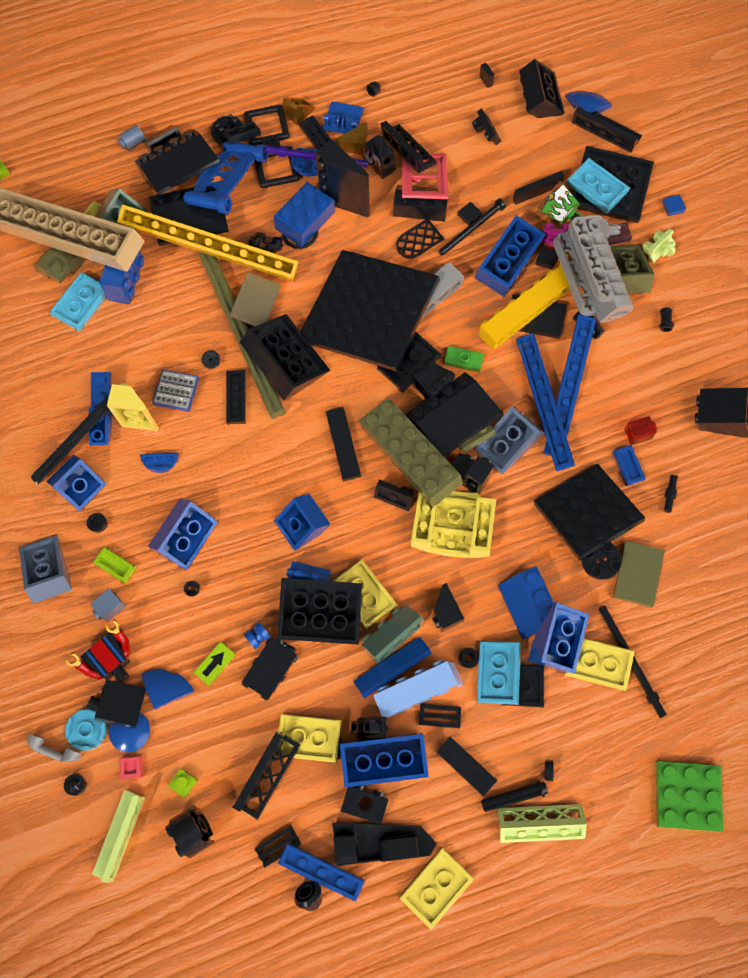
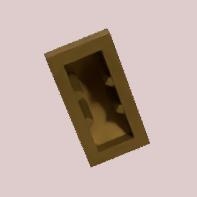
M284 97L283 99L285 116L296 125H299V122L303 121L315 109L313 105L303 98Z
M364 122L338 137L337 145L347 153L363 155L364 145L368 136L367 123Z

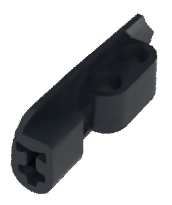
M355 823L332 824L336 866L426 857L431 855L437 844L421 826Z

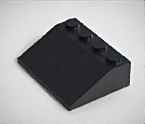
M195 129L185 131L184 135L170 139L169 143L157 146L149 154H142L135 160L143 179L158 195L220 162L201 134Z
M330 140L315 152L319 189L335 200V207L368 218L370 216L369 174L333 140Z
M208 186L204 192L217 190L212 186ZM195 187L150 196L151 211L154 215L215 235L229 232L226 214H221L218 210L188 205L184 202L185 192L194 191ZM157 238L159 246L173 244Z
M287 314L248 329L239 342L283 400L296 395L330 371Z
M466 372L454 379L439 394L432 398H427L406 413L407 418L443 457L503 415L501 409L479 383Z
M282 578L277 639L358 645L360 641L363 583Z

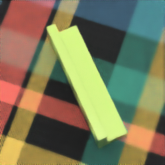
M124 790L92 875L102 878V882L109 883L114 881L145 796Z
M582 804L498 808L497 811L500 825V843L585 839L587 823ZM569 812H578L579 818H571L567 814ZM554 813L558 817L556 819H549L546 815ZM533 814L537 818L535 820H528L525 816ZM512 815L516 819L514 821H504L503 816Z

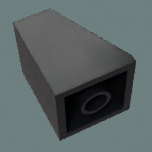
M748 388L700 389V395L696 397V406L699 407L698 413H695V424H698L700 431L748 438Z

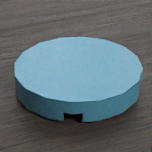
M81 709L68 719L65 726V736L73 748L88 751L98 747L104 741L107 734V723L94 720L96 711Z

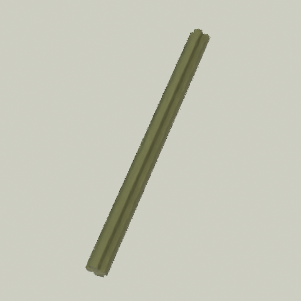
M198 252L271 419L283 416L285 409L276 389L239 343L248 331V327L245 322L230 317L236 300L217 258Z

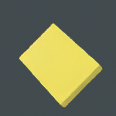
M362 559L333 580L337 582L363 583L361 624L366 630L398 606Z
M584 638L575 674L565 673V676L626 692L635 651Z
M281 714L278 732H282L301 744L294 758L337 763L341 720ZM284 741L281 746L282 755H289L294 746Z
M441 848L399 899L432 930L474 878Z

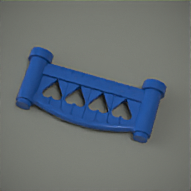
M224 142L223 152L217 155L220 162L200 174L194 191L185 192L184 202L188 205L218 210L219 213L228 215L232 208V199L229 195L255 160L260 163L267 162L269 153H265V145L259 144L255 146L244 143L230 145L228 142ZM235 156L237 159H239L237 161L226 162L229 160V157ZM223 166H228L231 169L229 171L219 172L220 170H222L221 168ZM220 176L224 179L222 181L211 182L214 180V177ZM208 186H212L217 190L204 192Z

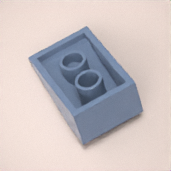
M512 406L494 426L496 435L479 444L475 450L481 456L491 460L492 464L495 465L494 468L501 474H504L533 447L544 434V431L518 408Z
M57 535L19 547L24 590L33 604L72 590L69 573Z

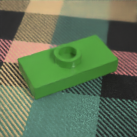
M448 346L444 365L480 373L484 354Z

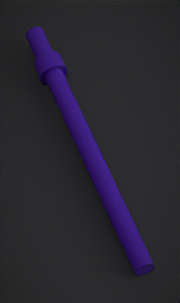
M265 145V153L277 154L278 157L291 156L316 160V155L313 152L286 149L285 146L272 147ZM352 158L361 167H368V160Z

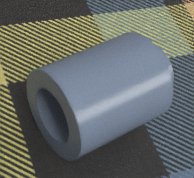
M134 125L118 135L119 140L117 141L122 149L126 148L129 151L143 142L145 137L140 128Z

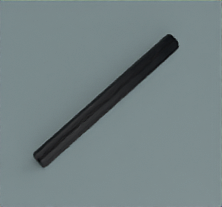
M108 397L87 416L31 475L32 481L40 484L110 410L107 406Z

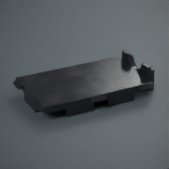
M277 637L275 639L269 638L266 641V646L258 658H255L252 662L253 665L241 684L259 693L261 698L266 701L267 699L269 700L279 684L283 682L286 677L284 675H286L293 662L295 663L298 659L297 654L294 653L296 649L283 640L277 639Z

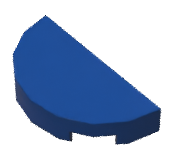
M157 453L140 454L142 463L148 470L154 473H164L175 466L178 462L179 454Z

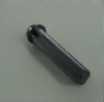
M538 780L536 784L483 799L481 804L484 812H488L538 796L545 797V794H548L545 782Z

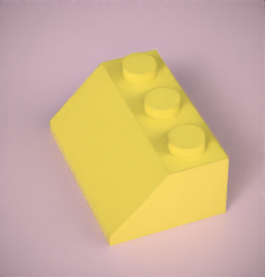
M124 383L119 385L112 384L107 406L120 425L128 428L158 431L159 427L132 387Z

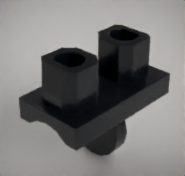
M387 717L358 718L357 721L351 722V734H357V739L386 738L388 727L385 722Z

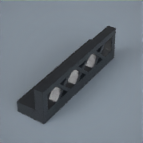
M579 107L574 112L573 124L632 153L642 137L641 134L597 112L589 113Z
M387 121L380 123L383 138L418 174L436 164V160L400 124L392 127Z
M276 732L232 808L238 812L244 811L258 820L301 744L282 732ZM284 741H287L294 748L289 755L283 756L281 746ZM280 760L281 771L272 775L270 765L273 761ZM269 778L270 790L261 793V781ZM255 797H259L260 802L257 812L247 807L250 800Z

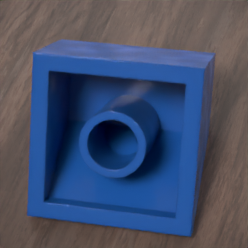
M74 454L46 481L79 512L106 485L96 473Z
M310 494L293 498L274 520L294 551L320 536L330 525Z

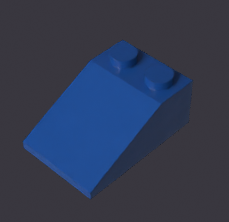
M554 602L532 642L528 661L559 672L575 674L589 614Z

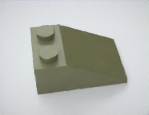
M640 245L610 246L628 294L651 293L655 274Z

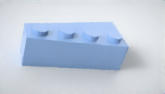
M443 659L432 664L434 668L427 671L426 668L414 672L415 676L410 679L406 676L397 680V684L392 687L386 685L379 688V693L373 696L381 716L392 717L412 708L414 704L419 705L429 701L432 696L443 695L454 686L457 688L464 686L455 664L449 661L445 662Z

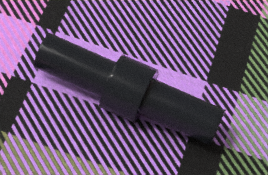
M670 475L669 485L665 490V513H672L673 502L677 496L676 485L678 476Z

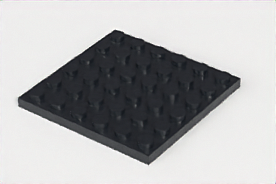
M342 250L300 332L312 346L397 371L440 278L435 274Z

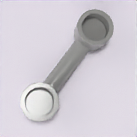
M30 733L26 739L28 745L35 752L60 762H75L82 755V753L66 748L63 754L43 746L44 738Z

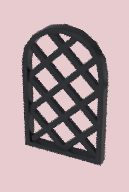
M427 218L398 238L396 242L397 251L402 257L408 259L416 258L444 241V237ZM418 229L425 230L424 235L417 234ZM427 230L433 231V235H426ZM408 235L415 236L414 241L407 240ZM423 237V241L416 242V238ZM425 238L432 239L431 244L424 243ZM399 242H405L404 247H398ZM406 244H413V248H406ZM415 244L422 245L421 250L415 249ZM405 250L412 251L411 255H406Z

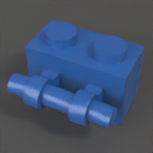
M292 561L290 568L287 569L286 576L292 579L330 581L331 571Z

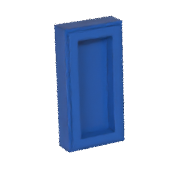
M632 445L616 449L612 452L626 487L645 481L646 478Z

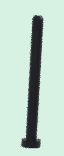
M501 198L495 200L494 206L439 250V254L441 256L445 255L497 211H503L506 208L505 202Z

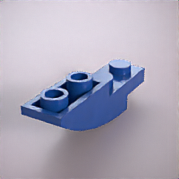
M91 372V408H89V414L106 397L109 398L111 390L110 372ZM110 410L89 431L90 446L109 445L113 413Z

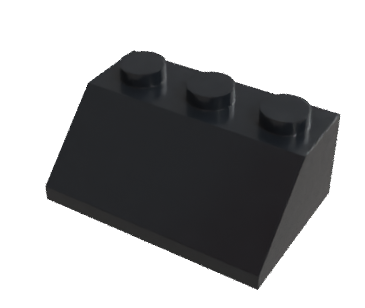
M536 59L520 69V82L523 86V96L526 100L527 112L537 118L562 116L564 110L555 72Z
M397 185L393 203V216L423 220L428 218L432 221L445 222L448 199L402 198V185ZM412 186V191L438 192V189Z

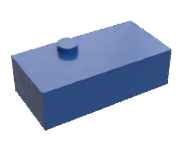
M515 215L479 267L475 278L505 297L540 246L546 234Z

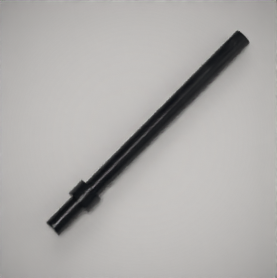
M606 606L599 608V612L619 647L630 650ZM633 657L631 668L647 695L648 703L653 705L659 718L666 716L667 713L659 701L658 693L654 692L637 660Z

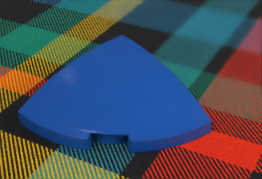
M574 91L565 95L573 108L579 107L589 113H601L612 107L607 99L596 93Z
M151 670L141 674L146 691L155 710L195 692L190 683L179 674L167 672V670Z

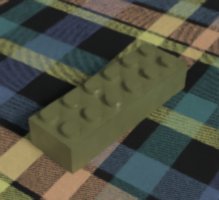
M389 397L359 420L365 433L432 508L463 484L461 475Z

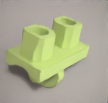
M670 228L666 232L658 230L653 236L655 243L647 241L643 245V252L649 255L650 262L654 263L660 256H672L675 253L674 246L676 244L672 239L674 230Z

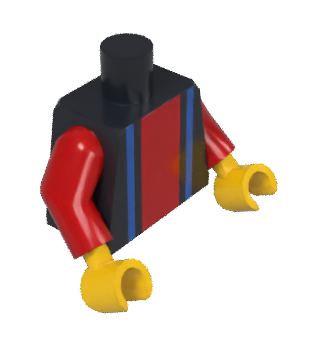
M113 619L116 626L111 628L106 623V629L109 633L80 656L82 660L79 661L77 654L71 652L75 656L73 662L68 661L66 658L65 660L68 665L75 666L77 670L87 677L97 680L103 678L109 680L114 676L118 682L122 683L129 677L124 667L130 663V641L122 629H118V621Z

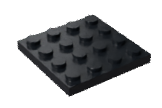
M586 146L581 165L590 158L629 186L630 189L607 214L574 190L573 197L580 204L577 209L638 223L654 161Z
M599 464L592 466L534 500L536 508L578 560L645 522L644 515Z

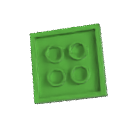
M657 761V827L723 832L721 766Z

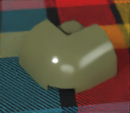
M51 247L33 266L36 271L45 277L52 278L61 284L70 272L75 274L85 261L82 257Z

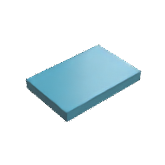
M590 158L566 181L568 186L606 214L630 189L629 186Z
M81 272L49 313L51 316L80 332L106 299V295L97 280Z
M480 641L477 703L519 705L520 642Z

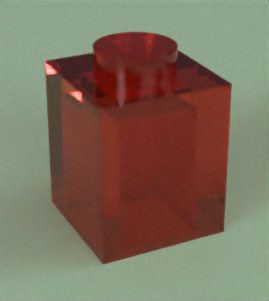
M650 416L628 422L624 428L630 445L652 440L657 433L656 424L654 421H651Z

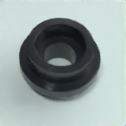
M465 648L459 654V662L465 668H473L479 662V655L476 650ZM466 655L472 656L471 662L465 660Z

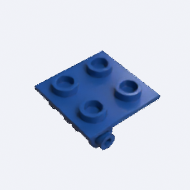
M331 101L328 114L324 115L325 124L323 129L342 134L349 132L359 126L364 107Z

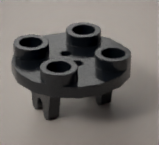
M232 114L218 118L211 127L212 138L219 145L223 146L224 142H227L223 136V131L243 125L242 121Z
M256 232L255 236L248 238L249 246L274 254L283 248L282 238L266 237V234Z
M609 542L582 558L581 562L586 574L594 579L607 580L617 574L621 568L622 560L618 549L613 543Z

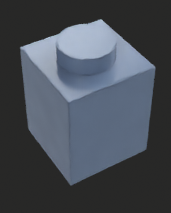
M110 588L90 604L94 608L92 613L99 620L104 619L107 622L126 607Z

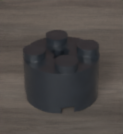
M191 806L178 814L165 826L167 834L171 838L173 837L176 843L175 850L180 857L192 858L214 844V840L210 839L213 835L211 826L203 813L197 814L196 810L198 808L196 806Z

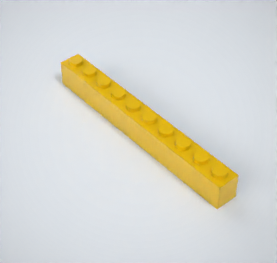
M122 204L117 223L133 228L136 232L288 281H294L298 268V261Z

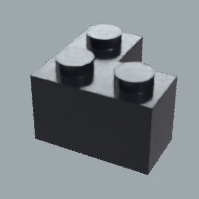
M461 452L452 463V466L461 475L462 486L479 495L490 480L495 466L486 457L481 458L477 456L474 460L469 454Z

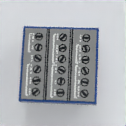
M162 370L153 405L190 412L199 377Z

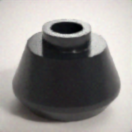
M307 881L301 884L294 896L296 906L306 911L316 910L323 900L321 886L314 881Z

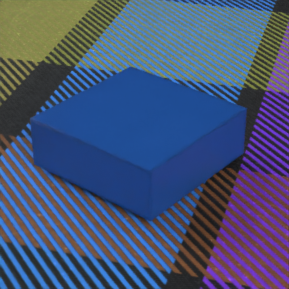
M680 194L664 198L662 201L668 216L684 213L686 210Z

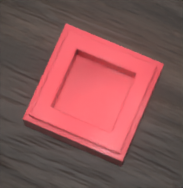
M142 756L120 758V779L143 778Z

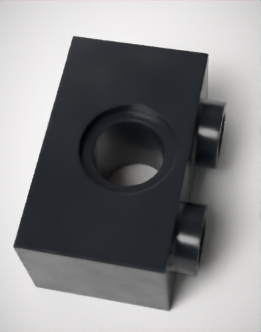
M364 786L348 787L340 812L381 825L389 800L385 798L386 794L376 790L373 791V794L365 792L366 787ZM363 797H369L372 802L371 807L367 810L362 809L359 805L360 799Z

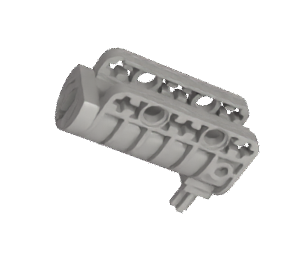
M601 215L575 217L569 223V230L559 233L553 239V245L577 308L584 316L597 315L600 323L621 318L631 312L634 306L607 241V238L611 235L620 234L621 226L617 224L609 225L607 219H603ZM566 254L571 257L572 261L567 259ZM578 287H581L584 290V294L580 293Z

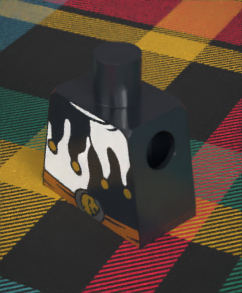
M377 135L365 143L363 158L368 160V164L382 179L396 171L394 151L384 141L382 136Z

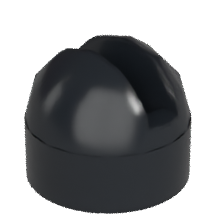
M376 81L370 82L366 86L368 94L372 97L378 95L381 89V85Z
M189 581L185 584L184 592L187 596L193 597L200 593L201 587L198 582ZM189 586L197 587V591L188 590Z

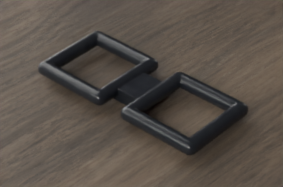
M279 104L244 112L246 124L252 122L251 117L278 112L282 133L249 139L251 145L263 144L279 147L280 140L290 137L282 105ZM286 146V149H293V147ZM269 153V156H268V157H273V156H278V155H277V154H270V153ZM288 156L292 175L265 180L262 163L254 161L261 188L300 180L299 173L292 167L291 156Z

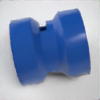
M259 621L254 624L253 629L243 633L255 649L260 646L263 640L271 637Z

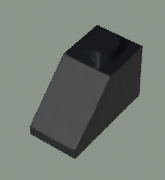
M447 583L442 585L434 609V617L432 618L436 629L440 628L441 632L462 623L465 619Z

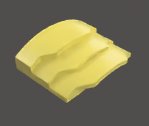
M453 491L432 508L419 493L411 546L429 553L450 557H489L496 499L482 498L478 493Z

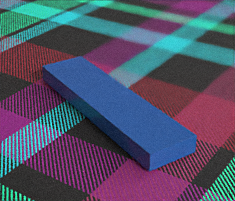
M419 637L353 682L365 699L432 654V652L421 637Z
M288 842L278 862L279 865L355 902L365 882L364 879Z

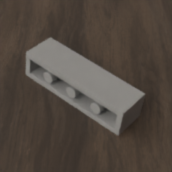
M450 262L437 269L435 275L439 276L440 281L422 318L463 285L464 276Z

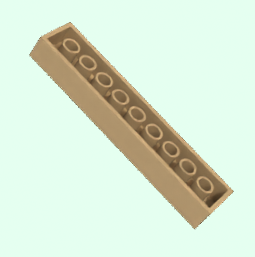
M0 188V231L128 272L145 242L133 228Z

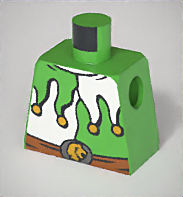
M561 181L558 182L538 207L542 213L561 224H565L568 219L572 221L575 217H582L576 211L580 204Z

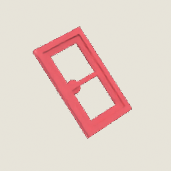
M429 153L437 162L438 175L412 174V166L402 157V198L448 199L446 154ZM421 178H438V192L412 191V182L418 183L421 181Z

